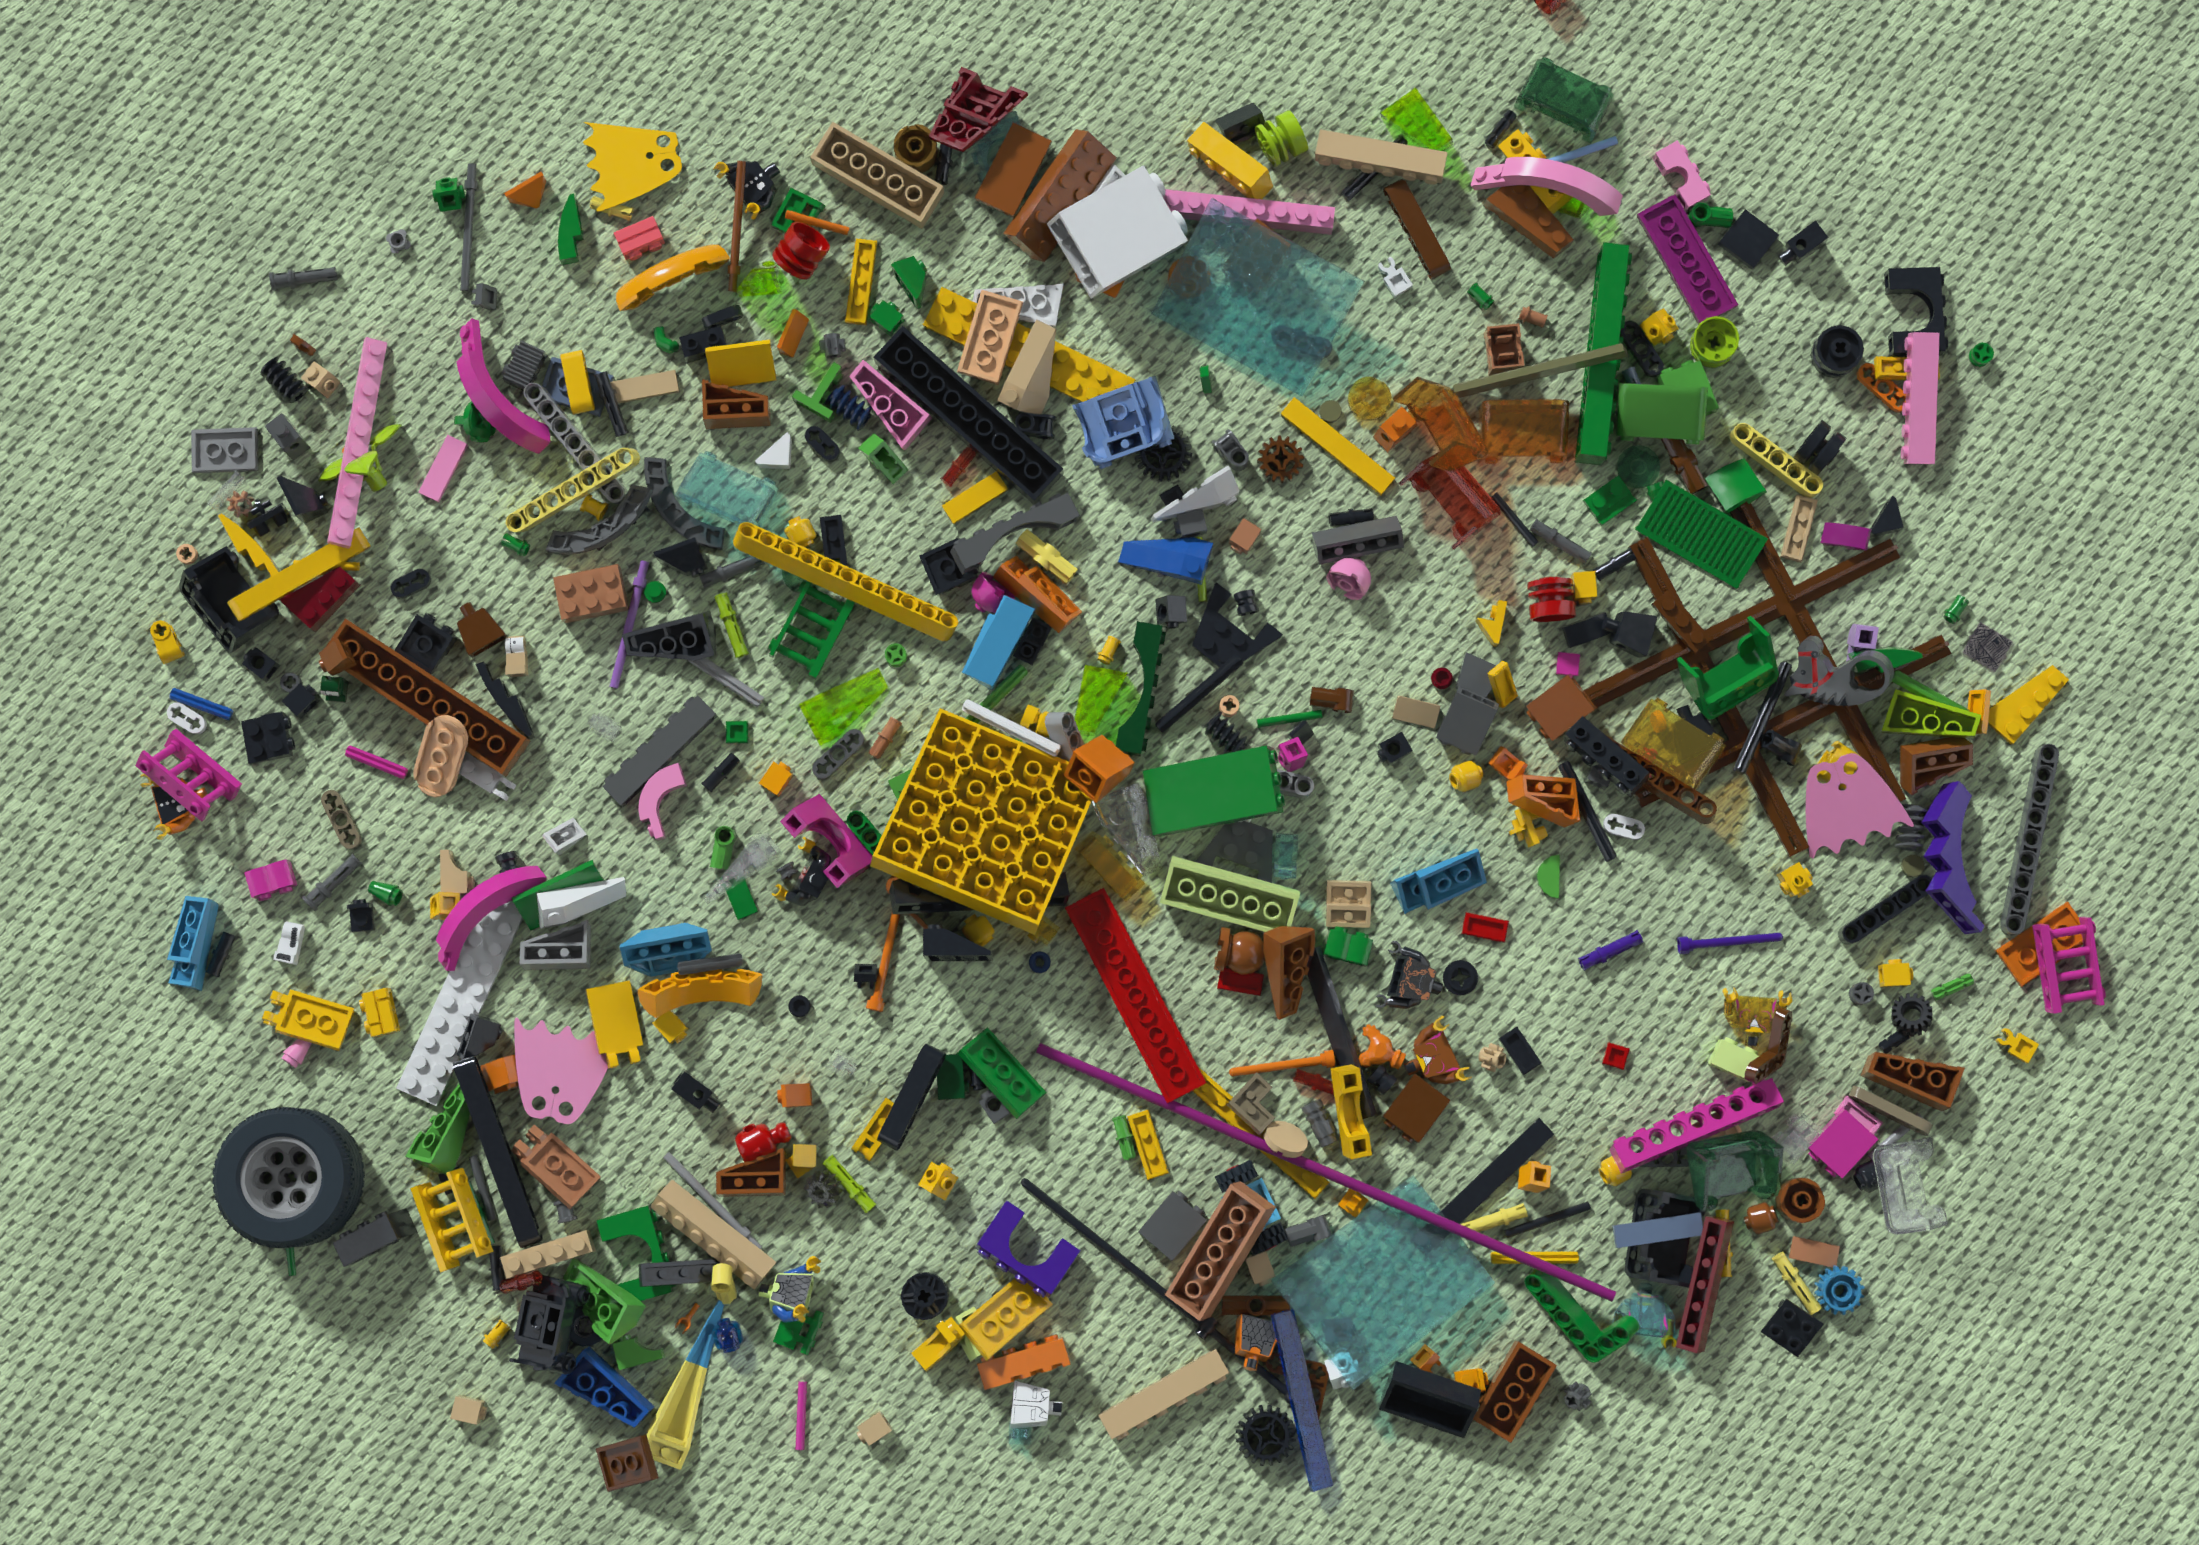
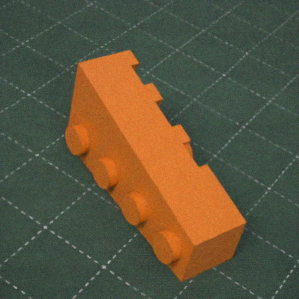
M1055 1334L1045 1337L1046 1342L1037 1344L1036 1341L1023 1344L1024 1349L1015 1351V1347L1003 1350L1002 1356L994 1358L993 1355L987 1361L984 1357H981V1362L977 1363L984 1390L1014 1382L1016 1379L1028 1378L1039 1372H1048L1061 1365L1063 1367L1071 1365L1064 1338H1058V1335Z

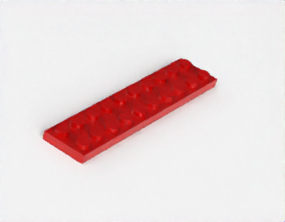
M1102 888L1065 907L1166 1103L1168 1104L1205 1085L1206 1081L1106 890Z

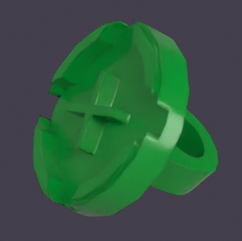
M472 401L467 404L463 416L454 417V425L463 426L467 437L475 443L488 442L490 436H494L496 428L484 418Z

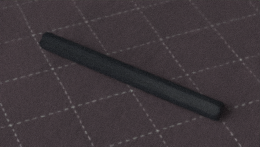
M1787 661L1779 664V676L1770 685L1735 763L1733 771L1739 775L1746 773L1791 672L1792 665Z

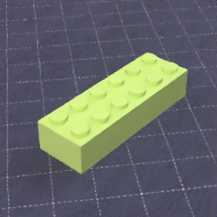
M1172 856L1160 903L1267 932L1279 926L1291 927L1300 891Z

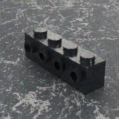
M1584 716L1565 733L1564 742L1566 747L1570 751L1580 754L1585 764L1590 767L1593 765L1604 780L1613 782L1617 791L1622 795L1627 794L1631 798L1649 779L1648 770Z

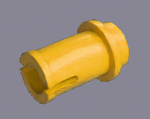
M1108 636L1102 651L1097 654L1099 656L1097 660L1106 665L1113 662V656L1121 641L1113 636Z
M500 1319L490 1333L484 1335L485 1339L483 1342L492 1349L495 1346L498 1347V1343L511 1327Z

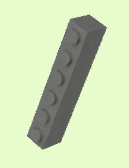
M698 695L695 698L693 696L690 697L683 704L685 708L679 713H673L667 721L669 723L664 728L659 727L651 735L653 738L648 743H642L636 749L637 754L634 757L625 759L620 765L621 769L616 774L611 773L604 780L605 784L602 787L622 807L644 788L647 781L656 772L665 768L718 717Z

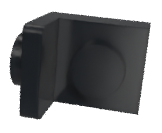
M366 899L353 900V904L347 905V909L350 911L352 933L375 930L373 904L366 903Z

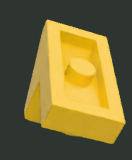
M1498 600L1496 606L1492 605L1490 618H1493V620L1483 618L1475 620L1490 644L1494 647H1497L1500 641L1507 601Z

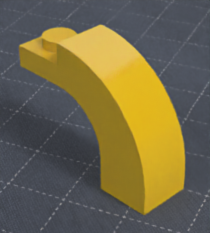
M952 1317L948 1318L945 1322L942 1320L937 1324V1330L911 1353L926 1372L943 1359L965 1336L963 1330Z

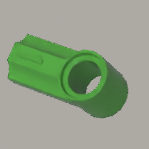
M721 826L714 834L715 841L710 867L729 870L736 832L728 826ZM724 830H728L731 834L728 842H722L720 839V834Z

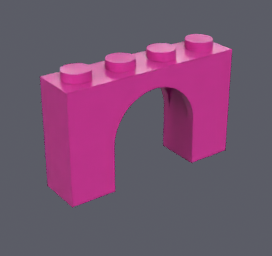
M820 794L794 807L780 821L794 838L806 831H815L825 836L832 843L838 858L823 872L836 888L861 875L870 867L873 855Z

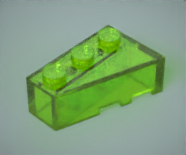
M1416 87L1380 113L1382 119L1422 148L1445 151L1453 145V139Z
M1085 665L1075 714V722L1081 734L1091 736L1096 734L1127 679L1128 673Z

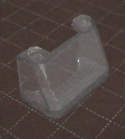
M1932 1137L1881 1145L1873 1152L1885 1225L1892 1234L1929 1231L1948 1225L1945 1210L1941 1206L1936 1204L1927 1205L1919 1161L1927 1160L1933 1155Z

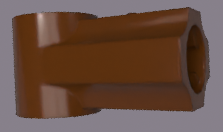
M1312 687L1309 706L1328 708L1335 712L1343 710L1345 713H1352L1354 690Z

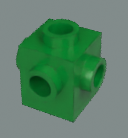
M445 177L436 181V187L432 190L434 202H438L440 212L461 209L462 198H465V191L463 185H459L458 178Z

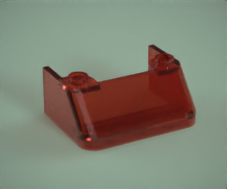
M1443 449L1419 463L1399 482V485L1403 486L1411 481L1412 487L1416 491L1427 492L1429 490L1455 521L1452 530L1454 537L1458 541L1452 546L1454 550L1472 539L1501 514L1497 504L1457 456L1448 449Z

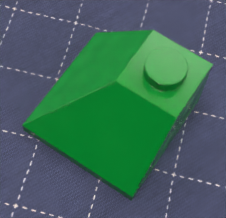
M914 256L892 263L893 276L917 310L920 309L927 280L926 266L921 260L917 261Z

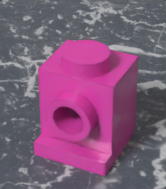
M1298 737L1278 745L1280 749L1278 760L1287 772L1304 767L1308 754Z

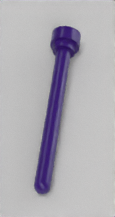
M1768 933L1692 940V938L1684 936L1677 937L1678 953L1681 955L1689 954L1690 951L1698 948L1777 942L1783 939V935L1781 933Z

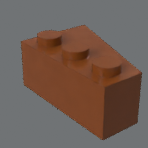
M1948 737L1901 745V787L1913 795L1918 792V789L1926 785L1931 786L1936 783V780L1946 775L1949 777L1973 765V744L1966 738Z
M782 1148L768 1155L759 1156L753 1161L742 1162L717 1171L716 1194L719 1197L786 1195L785 1149Z

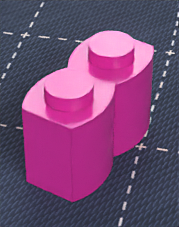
M287 859L244 872L251 898H258L259 901L272 898L271 894L279 892L280 895L292 892V887L298 886L291 861Z

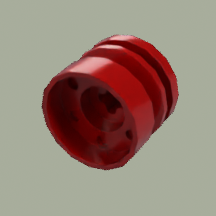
M794 222L786 231L784 239L780 240L778 247L774 249L772 256L784 271L799 279L807 280L811 278L813 272L817 269L818 262H821L828 253L830 245L826 238L816 229L802 222Z
M1544 577L1528 582L1527 589L1534 591L1528 594V598L1538 600L1537 603L1529 606L1530 621L1554 622L1575 618V602L1565 600L1566 597L1574 594V590L1567 589L1573 586V579Z

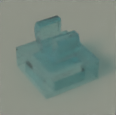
M1009 1421V1444L1031 1445L1032 1427L1013 1429L1010 1428L1011 1421Z

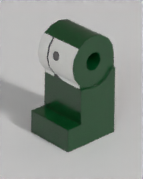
M323 675L320 686L321 694L326 695V701L346 703L349 681L342 677Z

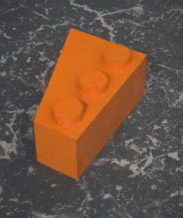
M1520 775L1506 781L1510 804L1564 828L1580 821L1576 781L1574 778Z

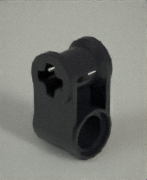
M1024 412L1016 417L1015 426L1026 436L1052 440L1055 438L1053 428L1057 417L1049 414ZM1021 420H1027L1030 423V427L1023 429L1018 423Z

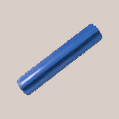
M176 688L172 689L169 696L174 701L226 720H230L233 715V710Z

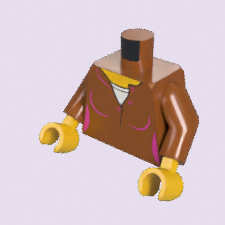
M1440 1016L1434 1023L1422 1029L1413 1043L1414 1049L1411 1050L1415 1059L1404 1063L1406 1072L1410 1076L1421 1071L1424 1079L1428 1078L1432 1083L1445 1085L1460 1080H1470L1472 1076H1464V1070L1470 1068H1460L1444 1034V1030L1450 1024L1442 1026L1440 1020L1444 1016Z

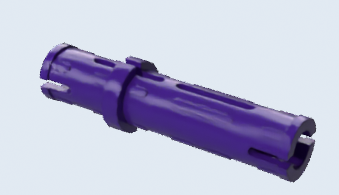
M1636 930L1606 946L1596 947L1595 951L1579 957V964L1584 971L1596 964H1603L1607 962V959L1642 944L1643 938L1639 931Z

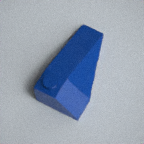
M1193 537L1124 541L1118 563L1202 585L1214 543Z

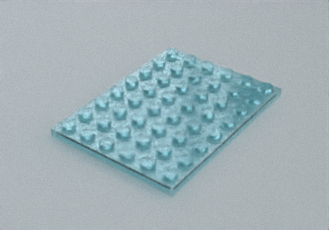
M1211 198L1151 314L1292 392L1303 396L1365 281Z
M1414 1175L1389 1193L1445 1217ZM1379 1201L1271 1280L1352 1391L1495 1284L1494 1280L1460 1236Z

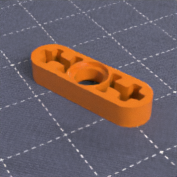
M1871 363L1863 364L1857 370V379L1892 411L1901 413L1902 405L1898 407L1895 404L1897 403L1896 399L1899 400L1900 398H1903V403H1906V394L1903 393V390L1892 380L1878 379L1872 385L1871 383L1874 381L1872 378L1875 379L1874 365ZM1863 370H1871V377L1868 376L1867 378H1864ZM1886 383L1889 387L1888 393H1880L1878 391V384ZM1893 391H1895L1896 393L1893 396L1896 399L1891 397L1889 400L1887 397H1889L1893 393Z

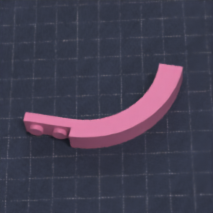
M1535 157L1506 158L1505 164L1478 167L1475 169L1470 185L1474 190L1512 185H1531L1549 188L1580 200L1599 216L1618 214L1623 197L1617 189L1590 172L1559 161Z

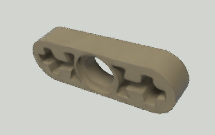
M335 790L324 792L321 797V803L341 845L347 849H356L361 844V835L341 794ZM329 795L337 797L335 804L338 808L342 806L343 809L336 810L331 814V811L335 809L332 804H327ZM339 814L347 816V823L343 826L336 824V817ZM352 826V829H348L350 835L356 836L353 840V845L345 842L348 836L344 831L340 833V830H345Z

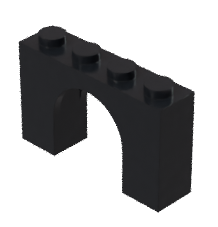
M1940 267L1889 268L1884 273L1885 295H1916L1926 303L1930 314L1928 325L1924 329L1892 332L1888 336L1889 357H1907L1904 343L1908 333L1912 332L1939 333V356H1941L1948 349V337H1945L1944 331L1947 327V317L1943 316L1946 298L1945 295H1942L1944 274H1941Z

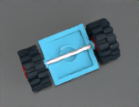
M1248 1160L1227 1169L1225 1172L1215 1176V1179L1222 1193H1224L1230 1184L1240 1181L1245 1183L1257 1177L1258 1174L1252 1161ZM1262 1178L1247 1184L1249 1188L1275 1206ZM1276 1208L1265 1226L1281 1219ZM1281 1222L1267 1229L1266 1227L1263 1228L1250 1250L1252 1256L1267 1251L1288 1239Z

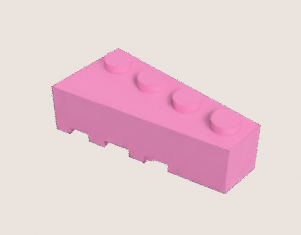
M864 360L849 376L897 443L905 451L930 422L932 417Z

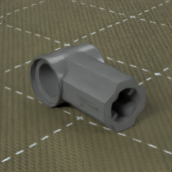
M1320 1215L1306 1220L1307 1222L1286 1228L1285 1232L1290 1247L1332 1236L1326 1215Z

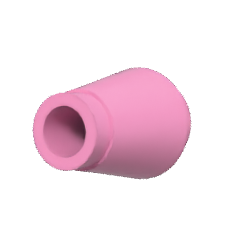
M297 1039L283 1052L282 1059L296 1068L299 1064H302L312 1043Z

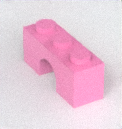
M1677 140L1654 154L1652 159L1663 176L1671 172H1677L1684 177L1685 185L1678 188L1675 195L1685 212L1691 210L1695 204L1708 200L1711 195L1710 187L1706 181H1702L1699 176V169L1695 163H1691L1689 160L1688 151L1684 145H1680Z

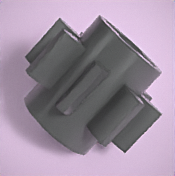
M825 334L824 340H819L820 352L825 353L826 358L841 357V351H846L844 338L840 339V334Z
M1575 1381L1564 1389V1392L1567 1394L1564 1400L1569 1408L1581 1411L1591 1404V1400L1588 1398L1592 1393L1585 1384H1578Z

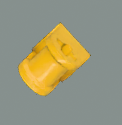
M162 620L154 622L151 625L150 632L162 663L167 664L184 657L185 653L180 649L182 645L176 636L174 628ZM161 627L167 629L164 631L163 636L158 634L161 632Z

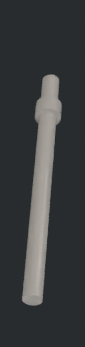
M670 1152L663 1157L725 1222L759 1249L762 1248L752 1237V1232L746 1226L743 1227Z

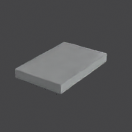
M258 428L191 430L192 473L258 471Z

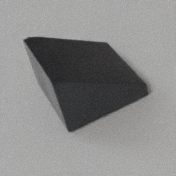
M1303 720L1289 733L1288 738L1291 740L1298 737L1303 745L1314 735V732L1308 722Z

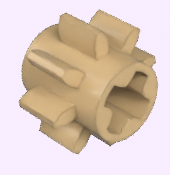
M1490 1043L1489 1047H1483L1479 1052V1061L1482 1063L1481 1067L1495 1072L1496 1068H1502L1506 1062V1054L1503 1052L1504 1048Z

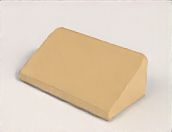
M1398 696L1392 719L1435 729L1441 706Z

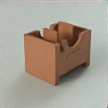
M1519 323L1488 326L1483 334L1487 354L1488 376L1523 368L1524 357L1521 350Z

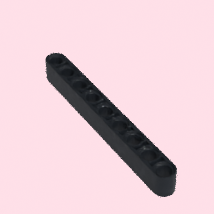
M475 1055L453 1062L456 1077L520 1248L541 1242L543 1237L542 1234L539 1235L537 1219L479 1062Z

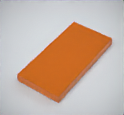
M2067 901L2033 925L2047 924L2053 930L2080 925L2078 915ZM2033 925L1995 950L2020 987H2023L2040 975ZM2082 934L2053 938L2052 941L2054 951L2079 948L2083 945Z

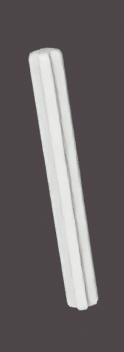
M969 699L964 702L962 707L964 712L1054 757L1060 752L1061 746Z

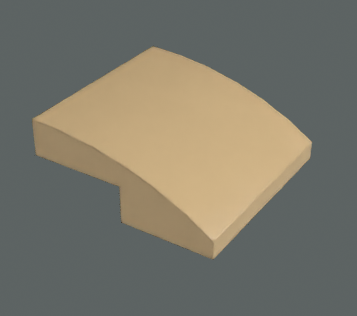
M1327 880L1326 927L1370 928L1371 881Z

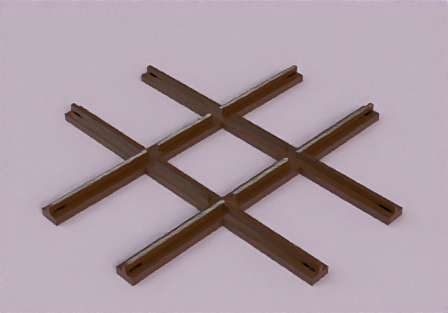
M1746 501L1739 506L1741 511L1737 507L1730 514L1732 518L1768 538L1755 562L1767 582L1773 597L1704 630L1712 640L1695 654L1690 651L1668 625L1677 644L1584 689V692L1598 708L1679 668L1677 658L1679 657L1688 663L1691 668H1700L1704 674L1715 667L1709 652L1750 633L1747 620L1749 616H1752L1761 626L1784 616L1799 645L1809 636L1819 637L1824 645L1823 654L1830 659L1834 667H1837L1805 605L1901 558L1897 551V545H1894L1890 538L1794 586L1752 504H1748ZM1649 538L1639 540L1637 543L1629 546L1637 558L1634 561L1654 600L1656 601L1667 590H1670L1683 605ZM1638 547L1640 548V550H1641L1643 556L1645 557V559H1643V557H1642V555H1641V553H1640ZM1941 634L1911 649L1922 653L1923 658L1896 667L1894 672L1899 670L1906 675H1910L1952 654L1948 648V641L1945 642ZM1876 667L1855 677L1859 682V686L1862 685L1869 689L1880 688L1885 682L1884 672L1877 671ZM1808 700L1768 721L1763 734L1768 730H1773L1785 737L1835 712L1855 752L1871 765L1900 802L1906 799L1858 705L1836 706ZM1734 706L1716 717L1728 741L1665 772L1689 785L1737 761L1750 732L1737 707ZM1759 742L1745 774L1788 857H1791L1809 848V845L1759 749L1763 748L1761 747V742ZM1670 785L1663 786V789L1667 792L1674 790ZM1640 787L1634 794L1641 808L1660 798L1654 794L1642 798L1651 793L1643 787ZM1789 837H1791L1796 849H1794Z

